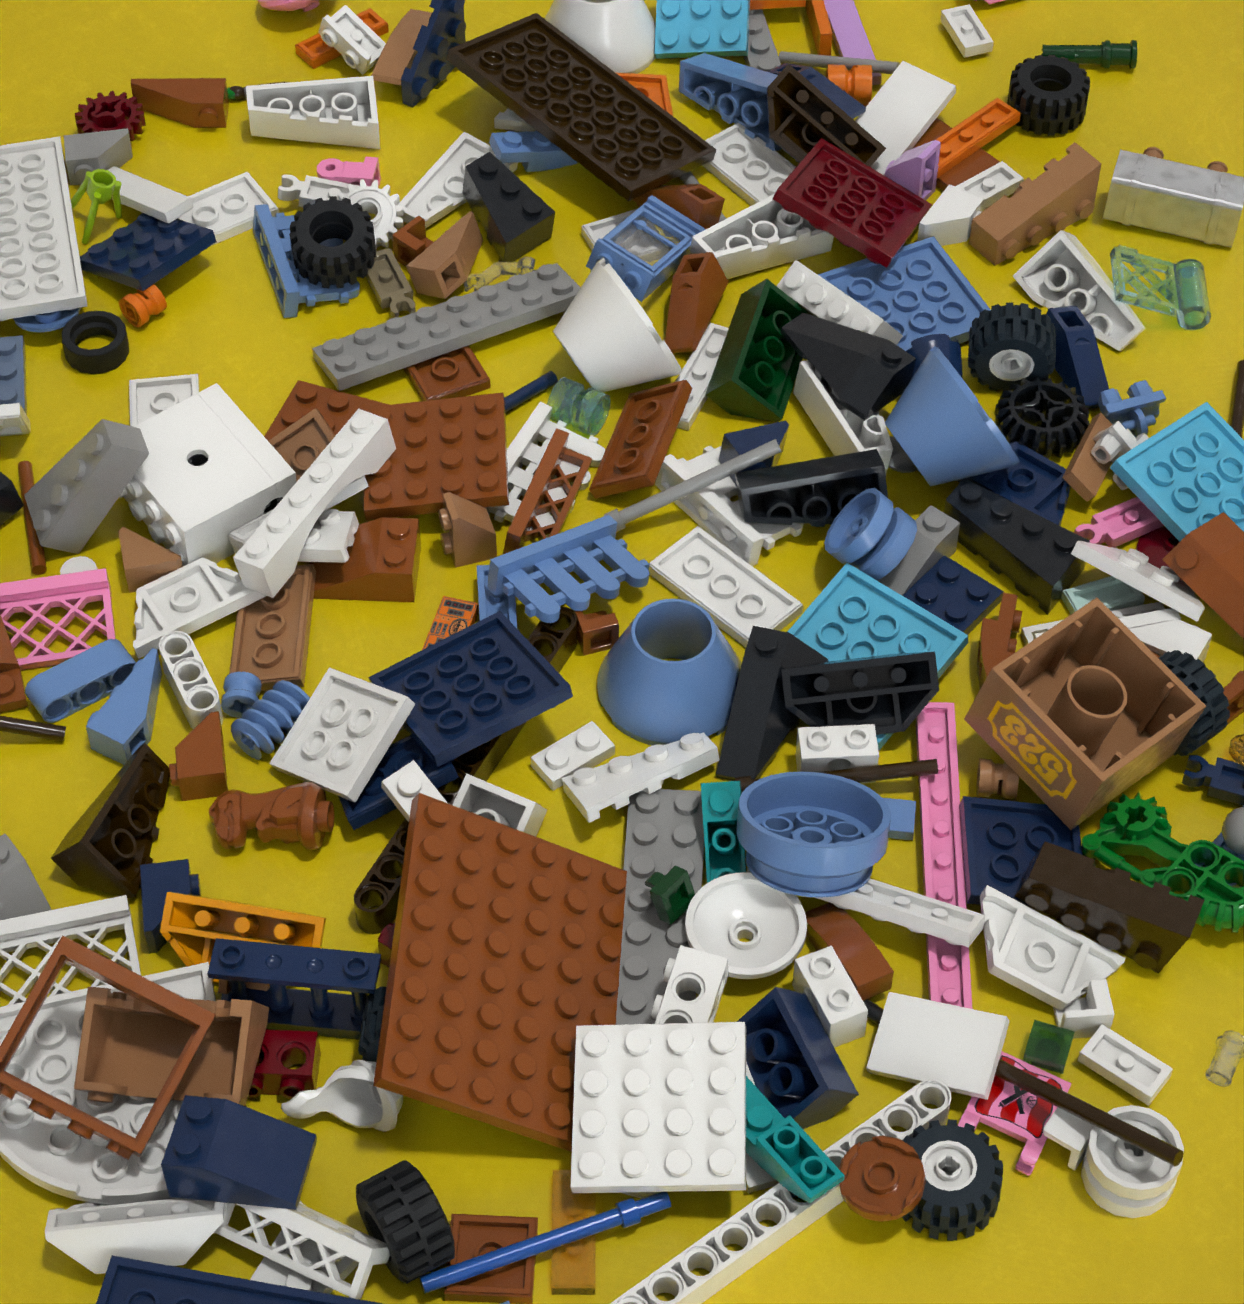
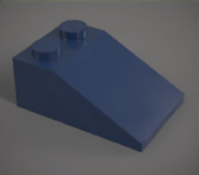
M185 1095L161 1163L169 1197L296 1210L316 1146L317 1136L314 1133L227 1099Z

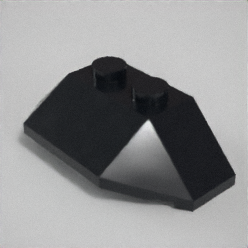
M935 651L836 660L781 669L785 707L810 727L875 724L876 735L904 732L939 691Z

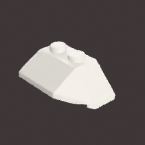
M174 1197L115 1205L86 1202L73 1205L65 1210L64 1208L49 1210L45 1227V1239L95 1274L106 1273L112 1255L175 1267L185 1265L224 1222L225 1203Z

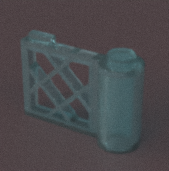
M1122 245L1114 246L1110 253L1115 301L1177 317L1178 324L1186 330L1201 329L1210 322L1211 313L1205 271L1201 262L1194 259H1185L1175 264L1139 254L1133 248ZM1122 261L1130 263L1136 271L1131 272ZM1152 270L1165 273L1166 279L1162 281ZM1142 275L1152 287L1148 288L1138 277ZM1129 283L1139 294L1126 291L1125 284ZM1159 291L1169 302L1162 301L1154 293Z

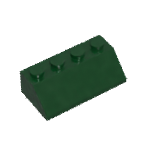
M768 279L742 293L705 395L730 415L774 422L782 420L802 358L780 333L781 327L802 313L812 314Z

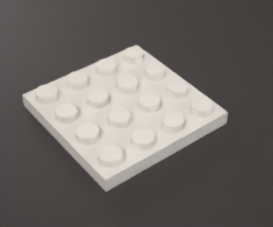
M745 1022L576 1026L570 1185L572 1193L746 1190Z

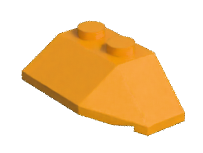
M167 892L160 933L170 943L186 966L209 962L210 965L216 938L321 948L326 918L218 898ZM212 979L213 982L219 983V979Z

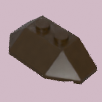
M789 63L768 86L769 138L798 163L805 158L821 138L869 167L886 150V147Z

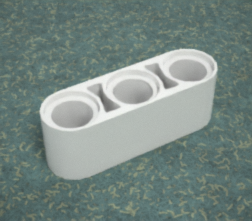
M172 631L163 635L158 645L164 674L190 727L194 729L211 712L219 711L222 725L223 715L218 690L191 637L183 631Z

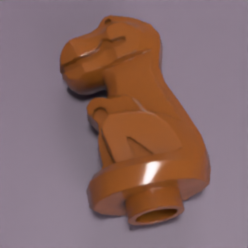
M303 782L263 793L251 794L233 789L225 791L217 797L210 807L209 818L215 826V835L219 845L227 850L232 849L233 846L235 849L246 844L247 831L256 829L257 836L263 843L279 839L285 844L300 842L307 850H315L322 847L325 832H332L335 813L333 802L326 801L325 790L312 782Z

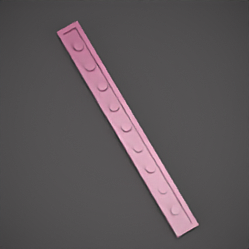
M929 702L915 718L917 761L937 759L938 774L918 776L924 896L967 909L959 808L960 789L955 705L948 702ZM926 934L929 1000L973 1009L969 947L952 945L944 939Z

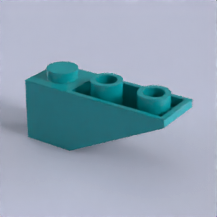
M740 781L701 783L707 883L727 874L746 872L745 849L740 844L736 833L739 799L742 794Z

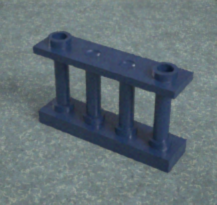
M216 938L207 974L208 978L228 980L230 992L222 994L221 1000L231 1002V999L251 1000L269 1007L266 1030L317 1031L318 1036L359 1040L364 1003L368 994H375L381 954ZM246 982L269 984L270 988L267 991L249 989L246 987ZM287 986L310 988L311 991L287 989ZM327 990L351 992L352 995L329 993Z

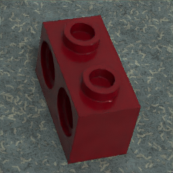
M266 1030L257 1062L260 1065L255 1069L248 1097H258L261 1094L282 1095L292 1099L300 1091L316 1090L321 1056L318 1032ZM292 1065H303L297 1069H288Z

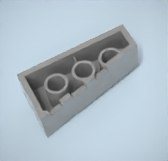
M102 419L24 495L41 546L76 554L80 553L149 455L140 428Z

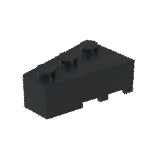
M491 152L465 166L462 193L478 223H482L487 233L489 244L493 245L497 251L502 268H505L552 237L555 211Z

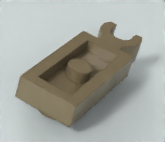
M391 248L376 251L374 265L372 269L367 268L368 274L365 277L381 308L390 307L391 318L399 317L400 311H407L410 314L415 313L413 290Z

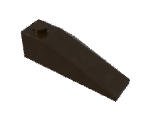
M146 743L142 744L66 834L51 857L78 886L117 896L126 895L127 898L131 899L136 896L141 888L140 865L153 863L150 852L152 842L158 839L159 828L156 827L158 812L165 804L170 770Z

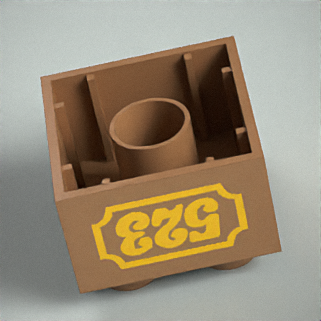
M1096 597L993 667L964 720L1062 822L1072 830L1172 757L1188 731L1206 708V705Z

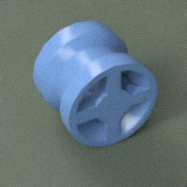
M234 672L227 675L223 685L225 694L221 700L222 710L232 717L241 718L242 714L246 710L252 709V705L259 700L257 696L261 692V680L248 672Z

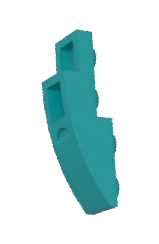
M746 1076V1153L773 1179L808 1203H812L844 1181L845 1175L790 1115L784 1118Z

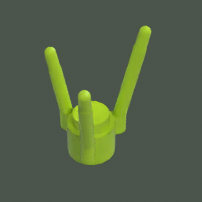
M96 169L92 172L87 171L83 183L71 199L72 210L86 191L92 201L82 238L83 244L89 242L99 204L106 203L113 196L115 215L117 218L122 217L120 199L122 183L116 181L113 173L105 169Z

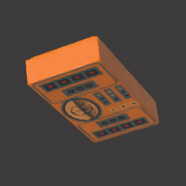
M443 596L422 650L473 625L479 612L478 603Z

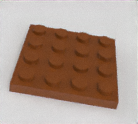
M503 392L364 408V411L388 419L396 450L377 473L365 475L369 486L364 489V514L366 520L438 513V510L444 509L443 493L451 492L485 508L509 505L506 411Z

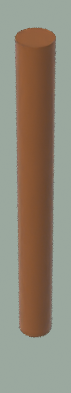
M21 461L18 463L22 502L24 504L23 509L31 567L34 574L41 575L47 571L44 547L40 545L24 497L35 485L31 462Z

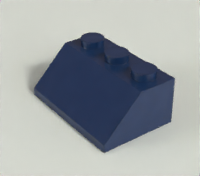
M775 987L737 1021L745 1022L746 1062L755 1086L784 1118L790 1115L802 1129L831 1119L859 1095L806 994Z

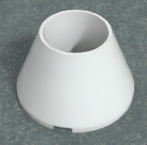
M554 0L545 17V20L615 73L638 74L646 69L656 58L654 54L656 23L644 0Z
M604 258L597 261L553 330V333L595 393L598 394L680 374L682 369L666 342L662 341L653 327L652 321L623 280L609 263H605L606 260Z

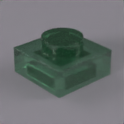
M1034 1020L1023 1061L1063 1074L1075 1031Z

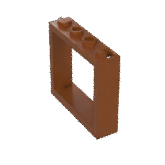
M62 935L0 1046V1095L13 1100L15 1094H18L31 1101L28 1107L31 1111L49 1120L56 1114L70 1121L67 1129L85 1139L90 1140L92 1135L95 1134L109 1141L106 1149L124 1159L129 1160L131 1154L141 1157L209 1031L216 1014ZM66 963L194 1028L136 1138L6 1072L7 1067Z

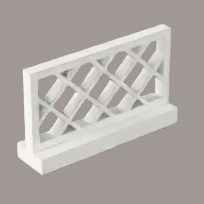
M126 895L0 920V957L7 961L0 970V991L13 998L8 1005L26 1001L25 995L38 980L62 935L71 940L80 939L88 944L86 948L92 951L96 949L111 958L113 962L119 963L141 975L132 915ZM125 929L126 941L117 952L100 943L108 932ZM39 947L47 952V955L36 969L19 960L27 949ZM127 951L129 952L130 961L124 958ZM66 963L71 968L59 984L54 983L53 991L49 996L71 992L66 987L77 972L94 981L91 987L107 983ZM14 966L30 975L18 992L1 983Z

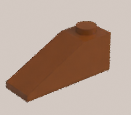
M226 78L131 79L133 97L137 98L138 104L142 103L144 111L194 128H226L229 109Z

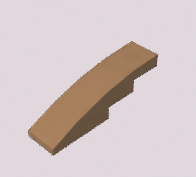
M410 9L400 20L384 46L371 74L374 81L401 85V77L405 67L411 69L413 59L418 52L413 47L421 26H428L432 12Z

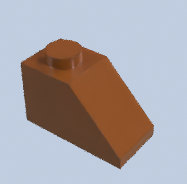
M219 711L211 712L175 747L176 763L169 764L172 787L179 786L182 801L218 797L223 792L228 791L223 732Z

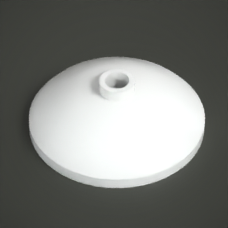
M740 872L713 879L694 895L686 912L685 932L690 948L728 958V977L758 979L783 970L796 959L806 939L807 919L804 908L796 895L771 888L759 881L752 873ZM742 938H747V939H749V940H751V941H749V942H742V941H740V939H742Z

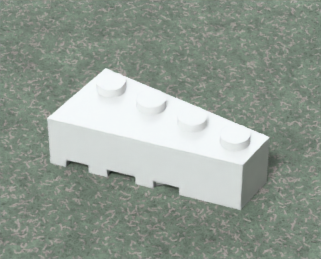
M373 76L246 86L251 136L380 149L379 121Z
M773 194L694 235L689 254L713 252L726 278L730 279L829 252L832 248L834 236L824 230L814 228L808 220L798 214L783 209L778 202L773 200L775 195Z
M801 361L793 393L834 456L877 449L884 463L886 475L893 446L883 416H880L878 411L864 421L835 400L831 395L832 388L825 380L820 381L814 374L815 367L810 361Z

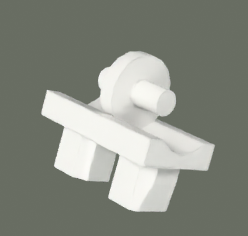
M1117 421L1109 428L1100 431L1093 438L1096 444L1091 450V454L1099 463L1106 464L1109 461L1114 463L1117 458L1146 441L1149 437L1142 433L1135 438L1128 428L1125 429ZM1116 474L1113 475V481L1121 490L1128 488Z

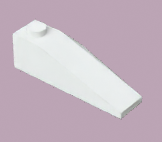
M1060 230L1013 275V278L1028 296L1041 306L1048 309L1077 306L1093 328L1095 337L1118 351H1122L1146 329L1094 257L1073 234Z

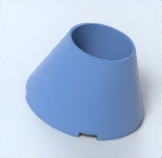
M935 346L929 350L886 419L885 425L930 487L1013 467L1020 461L1014 450L949 360L938 347Z
M682 599L659 600L647 605L636 615L605 656L597 679L599 702L601 707L603 706L612 718V724L616 728L642 743L666 745L678 741L681 737L690 733L700 734L704 732L707 736L716 733L718 736L727 729L742 662L712 617L701 606ZM675 658L682 659V661H666L662 659Z

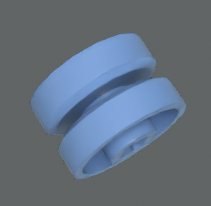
M876 488L866 489L848 502L836 516L824 541L825 550L842 564L849 563L878 581L891 572L907 554L915 539L917 522L899 507L893 508V502Z

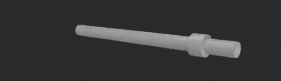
M774 439L623 510L618 511L616 508L605 513L604 516L610 515L617 522L616 532L626 528L625 524L782 451L777 440Z

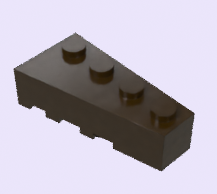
M1046 841L1031 859L1015 894V897L1025 901L1031 908L1053 916L1062 921L1068 928L1079 930L1097 940L1102 946L1116 950L1134 960L1139 966L1151 969L1157 973L1163 969L1190 938L1205 901L1190 895L1188 901L1170 895L1171 888L1157 882L1151 888L1130 879L1131 873L1119 868L1107 870L1097 868L1095 859Z

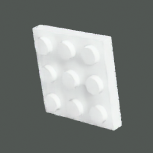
M329 667L269 764L279 772L304 782L315 783L325 791L355 803L406 721L415 703L405 695Z

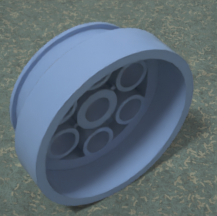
M786 772L761 778L745 788L739 799L736 833L740 844L747 851L746 864L749 871L762 883L776 890L798 896L834 897L856 891L869 881L873 865L884 856L887 850L891 812L888 804L879 794L851 779L819 772Z

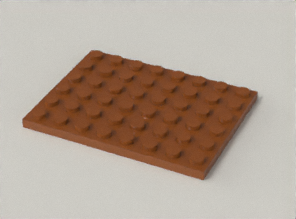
M418 793L411 803L373 1086L572 1152L576 1026L616 1025L627 871Z

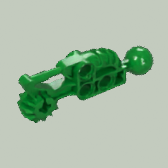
M1138 791L1133 799L1128 798L1122 793L1119 803L1110 801L1107 806V813L1100 819V829L1094 834H1087L1083 837L1082 855L1098 860L1111 869L1119 868L1130 872L1131 879L1153 888L1155 882L1171 888L1170 895L1186 901L1189 900L1190 895L1203 899L1205 901L1196 924L1202 927L1206 924L1215 926L1214 930L1221 932L1222 929H1231V933H1238L1239 928L1244 926V861L1207 840H1198L1186 845L1171 838L1172 826L1168 823L1165 807L1157 806L1155 796L1143 800ZM1118 854L1144 856L1159 865L1160 868L1141 871L1126 862V859ZM1205 863L1207 867H1199L1195 864ZM1230 883H1237V885H1238V886H1241V887H1240V888H1236V887L1230 886L1229 884H1230ZM1175 891H1181V892H1183L1184 894H1176V893H1174V892H1175Z

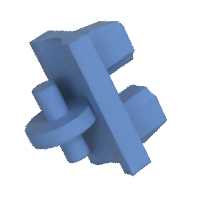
M1146 380L1136 382L1129 387L1127 391L1128 399L1122 400L1118 390L1114 388L1100 393L1098 405L1101 413L1112 424L1119 421L1125 429L1128 428L1135 438L1142 433L1147 435L1148 426L1156 424L1155 418L1159 416L1160 403L1166 400L1163 391L1153 392Z

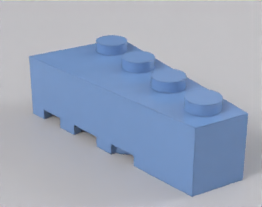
M707 53L680 61V93L707 110H715L722 116L721 119L727 123H740L746 127L744 134L752 139L758 136L766 142V147L772 151L782 150L780 146L769 138L767 88L778 75Z

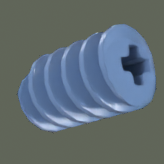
M281 680L276 682L273 690H268L262 699L257 700L252 705V709L246 710L240 719H236L232 723L231 733L233 739L246 754L256 760H260L262 758L260 750L271 754L275 749L273 742L282 744L285 739L283 732L289 733L310 697L299 686L289 681Z

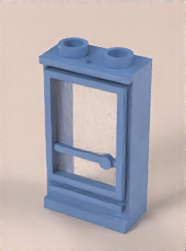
M651 195L641 207L602 239L599 238L596 241L586 267L592 270L597 261L604 258L606 260L605 263H609L633 296L642 302L676 272L683 256L689 255L692 237L706 229Z

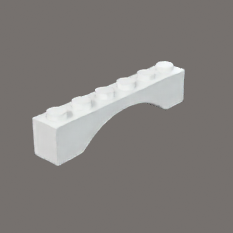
M361 409L354 413L233 557L244 587L274 598L295 572L307 537L327 505L343 488L354 480L368 474L377 473L396 450L388 419Z

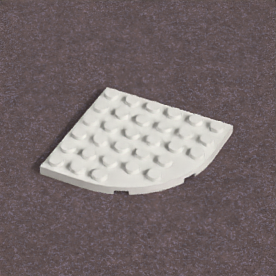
M209 962L142 976L183 998L216 1001L213 980L208 978L207 974ZM109 984L94 986L99 988H109L111 989V993L122 992ZM88 988L48 996L7 1067L6 1072L136 1138L156 1099L114 1095L113 1103L87 1100L88 1092L74 1089ZM25 1002L0 1007V1046ZM15 1094L13 1100L0 1095V1155L13 1169L34 1184L52 1193L71 1199L115 1205L170 1198L161 1163L183 1101H170L141 1157L131 1154L129 1160L106 1149L109 1141L95 1134L88 1140L68 1130L67 1126L70 1121L56 1114L49 1120L28 1109L31 1101L18 1094Z

